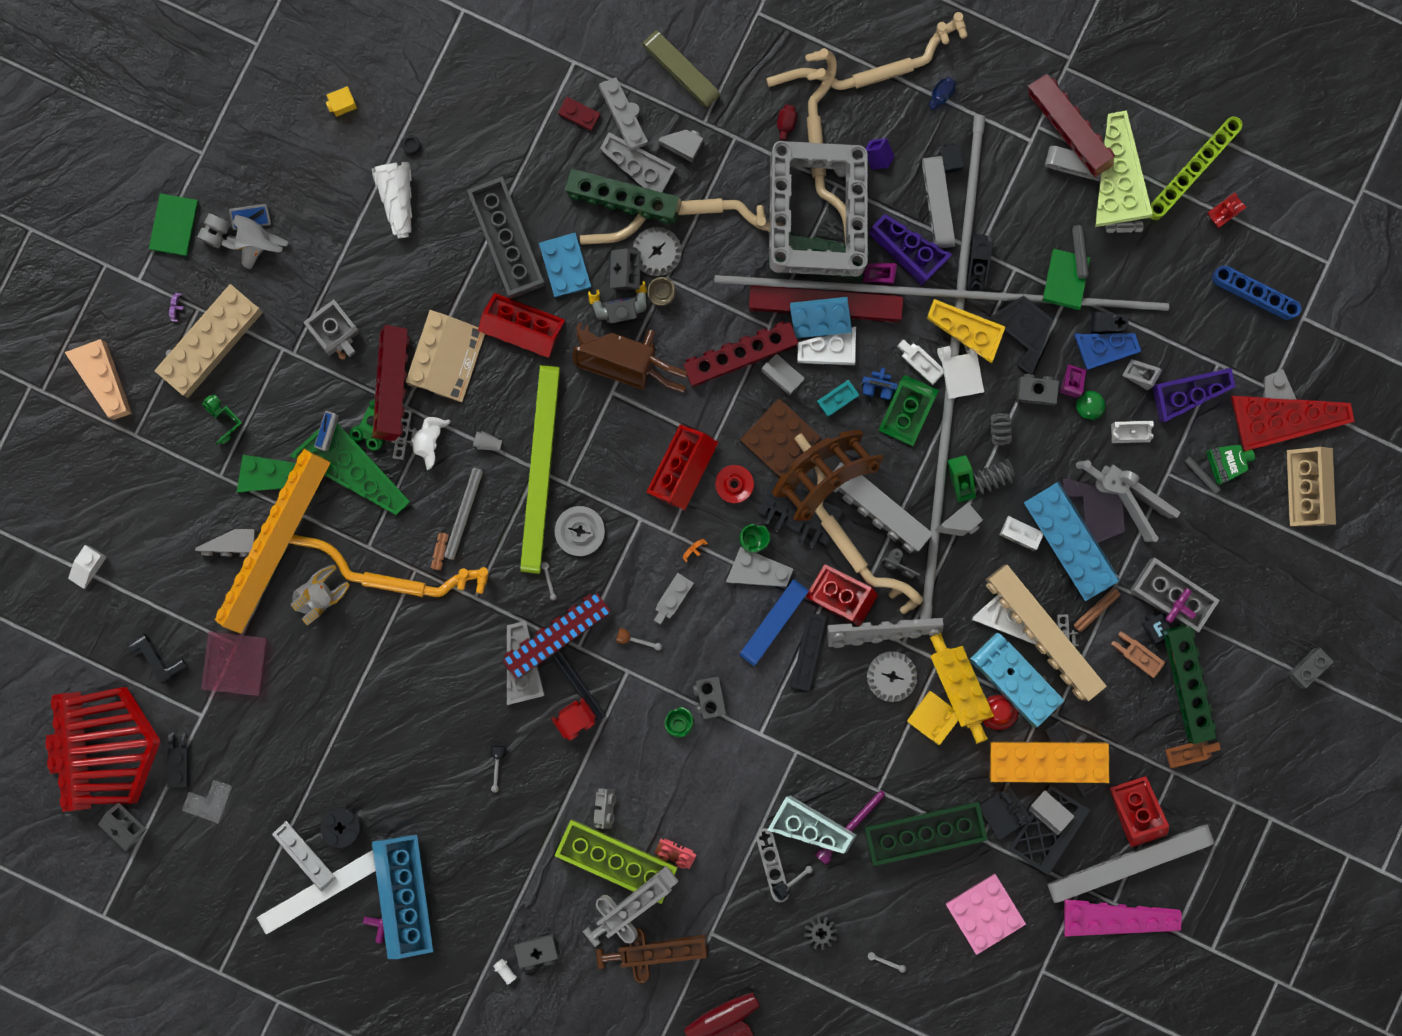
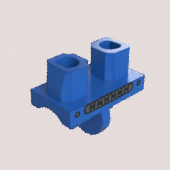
M881 367L880 373L872 371L871 377L878 379L864 376L861 385H863V395L873 397L875 388L882 389L880 399L890 401L898 384L883 381V379L890 381L891 375L884 374L885 368Z

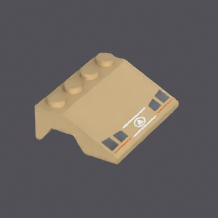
M430 310L406 383L409 386L422 388L440 396L463 402L485 333L478 331L479 327Z

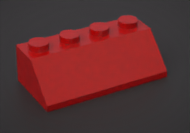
M494 293L482 313L478 331L549 358L555 348L565 319Z
M679 425L646 493L672 506L685 510L715 451L718 441L703 432Z

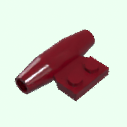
M754 993L731 999L704 1013L684 1028L686 1036H754L749 1025L742 1020L758 1009L760 1004Z

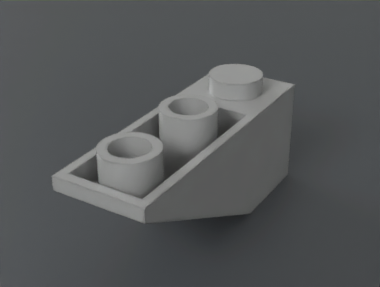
M234 529L196 547L195 551L201 552L202 556H213V552L220 553V556L231 557L232 553H240V557H248L253 542L258 538V531L255 529Z

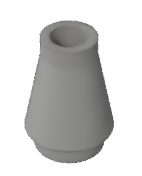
M483 431L481 433L476 432L473 447H477L479 450L500 451L502 440Z

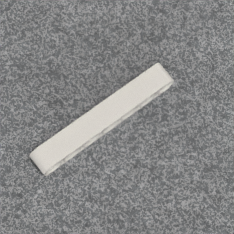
M373 850L334 872L333 874L336 879L323 891H320L313 884L258 916L257 920L265 934L272 932L375 872Z

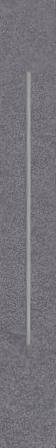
M715 275L714 283L1002 301H1015L1024 295L1034 303H1048L1042 301L1043 295ZM1082 298L1081 303L1083 306L1169 310V303Z

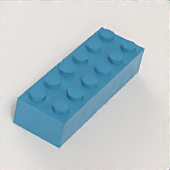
M1059 481L1024 502L1085 601L1120 580Z
M417 835L373 841L372 847L388 959H401L433 952Z

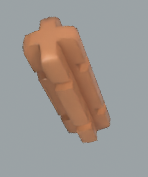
M446 533L438 534V543H436L433 555L434 561L432 560L431 563L432 569H442V560H444L447 547L445 544L449 538V535Z

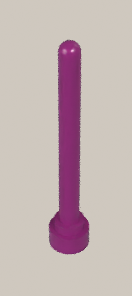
M879 791L845 828L852 832L885 797V793ZM823 848L822 850L819 849L815 855L827 865L831 861L834 851Z

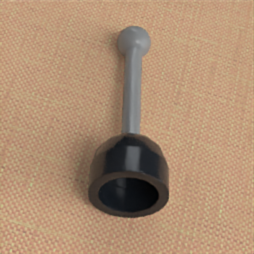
M492 745L490 753L495 759V770L491 791L496 793L499 790L497 786L499 760L505 756L506 747Z
M807 866L805 871L787 885L784 883L777 884L772 888L774 895L780 901L785 899L789 894V887L807 873H812L813 868Z

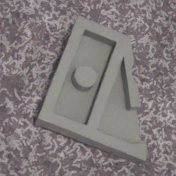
M1283 369L1264 377L1265 389L1263 397L1296 399Z

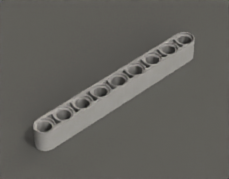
M1208 824L1202 825L1048 883L1047 886L1053 902H1061L1213 845L1215 842Z

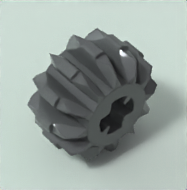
M997 413L992 415L990 418L992 443L999 446L1010 444L1012 430L1009 414Z
M817 916L818 923L810 919L809 921L813 926L806 925L805 929L811 932L804 933L805 937H811L807 943L811 944L815 941L814 949H817L820 944L821 949L824 950V943L831 947L832 944L829 939L834 941L837 939L831 935L837 933V929H830L834 926V922L832 921L827 924V917L821 922L820 916ZM819 928H822L823 931H826V934H823L824 937L820 938L819 935L816 934V931L819 932Z

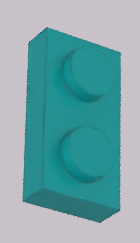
M847 380L819 399L817 403L828 418L857 398L859 394L851 382Z

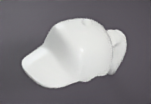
M428 417L424 420L422 429L412 438L413 452L424 458L427 470L431 469L435 462L434 450L436 448V439L440 434V428L449 425L450 420Z

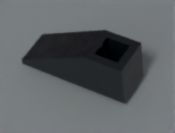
M973 234L966 291L985 292L993 247V239L990 235Z

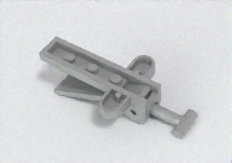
M1089 460L1076 463L1078 469H1084L1097 479L1096 488L1100 492L1119 495L1145 542L1158 541V536L1153 531L1134 496L1168 519L1178 518L1180 511L1138 482L1140 477L1135 473L1122 471L1115 465L1111 467L1105 466L1102 472L1091 466Z
M665 866L618 905L610 896L602 895L596 901V907L603 915L596 922L599 927L594 931L587 927L583 933L594 947L600 943L597 937L607 931V938L617 933L625 943H632L637 938L638 932L631 921L670 893V888L679 881L669 868Z

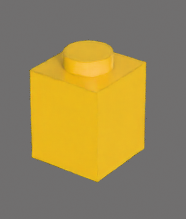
M348 86L327 94L329 100L326 102L330 112H334L336 117L357 109Z

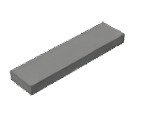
M287 821L272 834L320 891H323L336 879L335 875Z

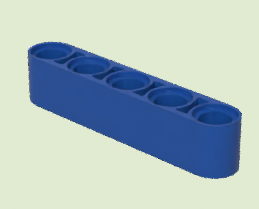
M1220 266L1212 273V281L1217 286L1285 320H1291L1301 312V305L1296 300L1228 266ZM1218 273H1225L1226 280L1220 279ZM1236 280H1239L1243 283V288H1238L1236 286ZM1253 289L1259 290L1260 297L1253 295ZM1270 297L1276 299V306L1270 303ZM1287 306H1291L1294 309V314L1288 313Z
M793 579L739 656L755 666L809 590Z

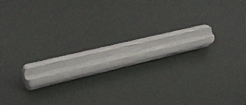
M472 469L444 557L447 559H455L483 474L481 469Z

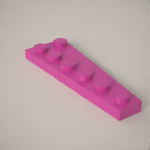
M1064 900L1065 936L1181 931L1182 913L1177 909L1149 908L1144 906L1133 908L1123 904L1111 906L1108 903L1101 902L1100 904H1089V901Z

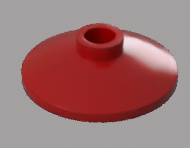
M730 465L719 472L715 485L718 495L723 500L729 503H740L751 495L754 481L751 473L746 468L739 465ZM733 481L738 483L737 488L731 487Z

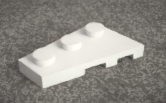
M852 327V333L827 335L798 342L797 363L855 365L856 327Z

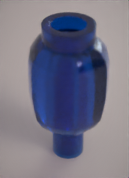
M949 76L946 79H941L932 91L933 99L928 105L935 109L938 104L945 103L955 92L956 82Z

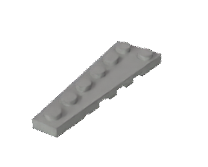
M943 618L901 620L895 625L889 621L881 622L878 626H873L870 622L863 623L860 627H852V624L828 625V647L841 648L849 644L858 646L864 642L879 643L888 639L897 641L903 637L918 638L921 635L927 634L933 636L943 632Z

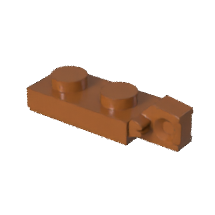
M1208 741L1168 748L1165 749L1169 768H1175L1206 760L1212 757L1211 752L1221 750L1219 742L1208 744Z

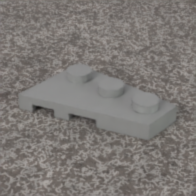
M740 547L726 583L786 587L793 568L757 553L747 552L744 548Z

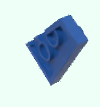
M1135 333L1074 334L1086 371L1141 352Z

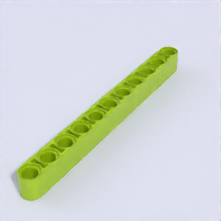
M540 365L521 557V572L540 574L560 375V367Z

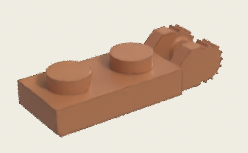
M1120 632L1118 636L1130 644L1128 648H1123L1115 641L1111 645L1146 674L1155 678L1165 662L1138 641Z

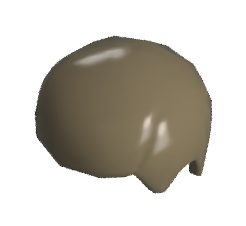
M658 277L649 284L648 297L654 305L666 306L675 299L676 287L670 279Z

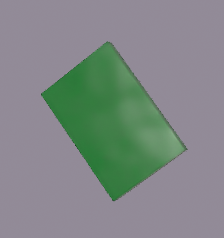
M160 193L149 249L188 256L199 201Z
M1057 249L1052 250L1043 302L1080 310L1086 278L1080 279L1077 276L1074 253ZM1087 257V264H1088V266H1089L1090 257Z

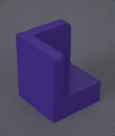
M887 138L870 140L865 148L867 150V160L872 170L888 168L894 159V154Z

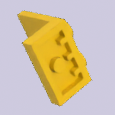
M929 691L907 722L934 743L940 745L957 723L958 718L950 705Z

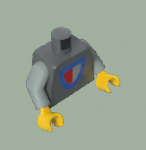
M643 281L639 289L635 290L636 296L603 303L600 302L599 290H596L595 295L588 292L589 303L592 304L596 317L599 320H605L607 323L635 319L646 310L647 288Z

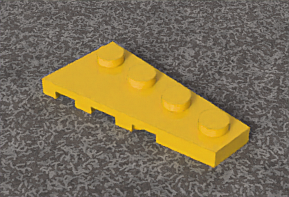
M934 299L927 319L992 363L1005 326Z

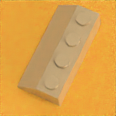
M1314 447L1287 450L1290 526L1336 525L1333 448Z

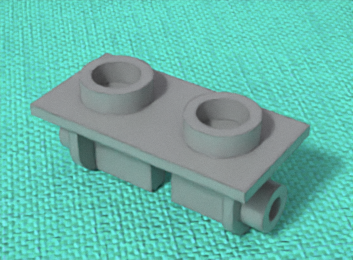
M598 788V792H596L595 806H602L601 810H595L593 823H595L596 828H612L614 823L613 808L616 803L614 789Z

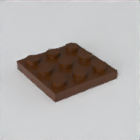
M778 399L747 431L740 441L778 477H781L783 473H788L793 467L792 463L804 453L794 438L802 433L812 447L821 437L781 399Z

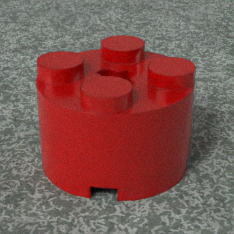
M582 697L580 698V703L576 700L559 711L560 715L557 719L555 716L551 718L563 738H568L570 741L579 735L578 732L582 728L587 730L595 724L594 719L596 716Z

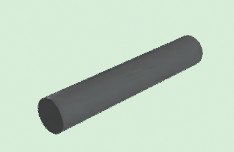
M1190 456L1184 461L1215 494L1221 490Z

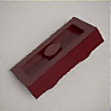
M566 97L558 112V115L591 132L600 117L599 112L569 97Z

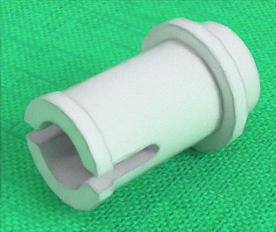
M501 959L493 966L495 968L494 971H497L508 985L517 976L508 967L507 961Z

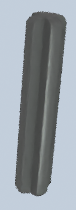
M1075 225L1072 232L1077 276L1080 279H1085L1088 277L1089 272L1084 229L1082 225Z

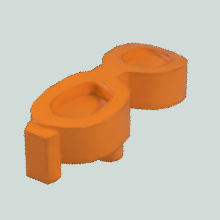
M704 539L695 542L684 553L682 558L686 563L688 561L687 558L692 552L697 556L701 555L697 548L704 543L708 544Z

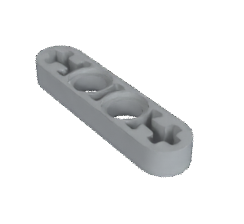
M761 828L756 834V840L770 892L776 902H784L788 899V896L780 901L774 895L771 885L781 881L787 885L773 833L767 831V828ZM765 831L766 834H770L767 840L768 844L773 843V847H766L762 850L761 846H765V843L759 837ZM768 850L775 852V859L772 861H767L764 858V854ZM773 869H778L781 873L780 878L777 880H772L769 876L770 871Z

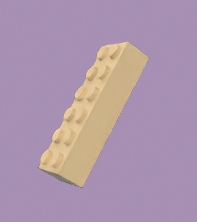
M230 284L154 371L183 396L189 398L263 312Z

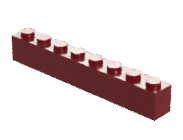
M751 285L749 311L791 314L790 303L848 297L851 319L900 323L902 319L903 297H899V294L888 293L886 296L872 292L861 294V292L849 291L848 293L840 290L823 291V289L810 290Z

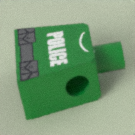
M1240 445L1211 448L1206 451L1217 485L1248 471L1247 463L1255 460L1253 450L1243 452Z

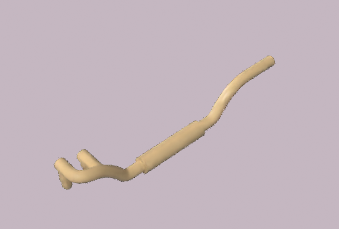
M960 12L955 13L953 20L947 24L944 22L938 23L936 33L930 39L923 56L914 59L906 58L852 75V78L842 81L834 78L831 87L837 90H845L852 87L857 89L913 72L914 68L928 64L939 42L942 40L943 44L949 43L948 34L957 29L962 39L967 38L963 14ZM794 69L768 77L766 82L768 87L775 86L794 79L807 77L808 73L815 72L817 69Z

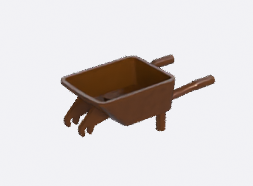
M582 323L577 325V338L580 345L574 347L572 354L575 366L639 389L645 388L649 375H651L665 387L681 393L685 392L686 386L667 380L652 368L654 364L668 373L682 378H686L688 373L686 370L668 365L654 357L655 349L652 343L655 335L654 331L648 330L644 342L640 343L614 333L598 337L589 332L588 325L585 326V330L580 329Z

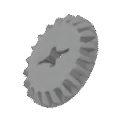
M662 227L646 229L639 234L633 245V250L641 251L640 270L651 276H663L672 272L679 264L682 255L679 239L669 229ZM663 246L660 250L661 255L656 254L652 256L654 252L653 247L659 248Z
M576 506L567 509L559 516L555 525L557 543L565 552L574 556L591 554L598 549L604 539V523L601 517L588 507ZM579 526H582V529H583L585 532H588V533H591V534H586V533H585V534H581V536L578 537V536H577V533L574 532L573 530H569V528H571V529H578Z
M885 652L871 662L867 672V681L871 691L878 698L884 701L896 702L905 699L913 692L917 684V671L912 660L906 655L899 652ZM894 671L895 675L903 680L895 679L893 682H890V678L882 675V673L891 674Z

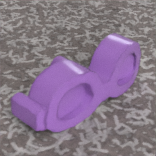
M175 293L171 298V306L169 308L171 321L178 322L176 319V309H184V306H177L179 298L183 294Z

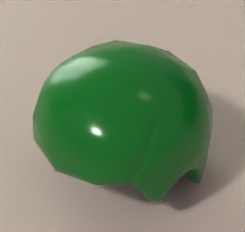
M1086 391L1078 397L1076 409L1081 417L1094 421L1103 416L1106 411V402L1098 392Z
M750 524L744 527L739 535L740 545L747 552L758 553L768 546L770 533L765 526Z
M683 707L671 710L665 718L667 732L676 738L687 736L694 727L692 714Z

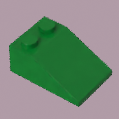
M904 375L878 431L913 446L939 390Z

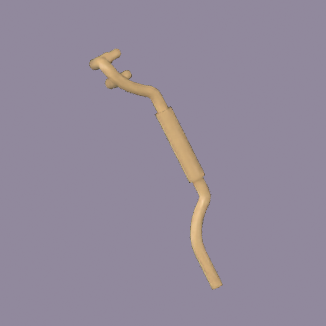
M825 48L805 56L808 62L825 59L828 64L827 70L820 68L815 72L807 74L808 80L822 79L821 85L808 101L809 117H807L809 143H823L821 117L818 116L817 104L832 85L837 70V61L834 54ZM811 168L812 178H815L817 194L832 204L842 217L846 246V205L837 196L825 189L824 177H826V169Z
M722 198L682 201L678 214L721 213L723 210L735 209L755 227L768 232L770 228V222L766 221L763 205L757 206V215L755 216L744 203L738 200L722 201ZM663 204L656 205L654 210L660 211L663 208ZM638 214L626 228L615 233L580 235V244L613 243L624 240L639 229L645 218ZM782 222L776 223L778 226H784Z
M802 433L794 438L803 452L811 447ZM815 466L818 485L826 476L818 466ZM822 501L815 511L822 521L821 525L852 565L855 572H859L863 579L873 587L892 588L893 590L888 593L891 599H894L899 594H906L910 600L900 608L902 614H906L923 602V597L907 583L890 578H876L867 568L868 564L833 515L830 516L824 509Z

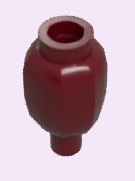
M785 104L784 108L779 111L777 127L780 130L779 139L786 140L787 134L795 127L797 120L795 106Z

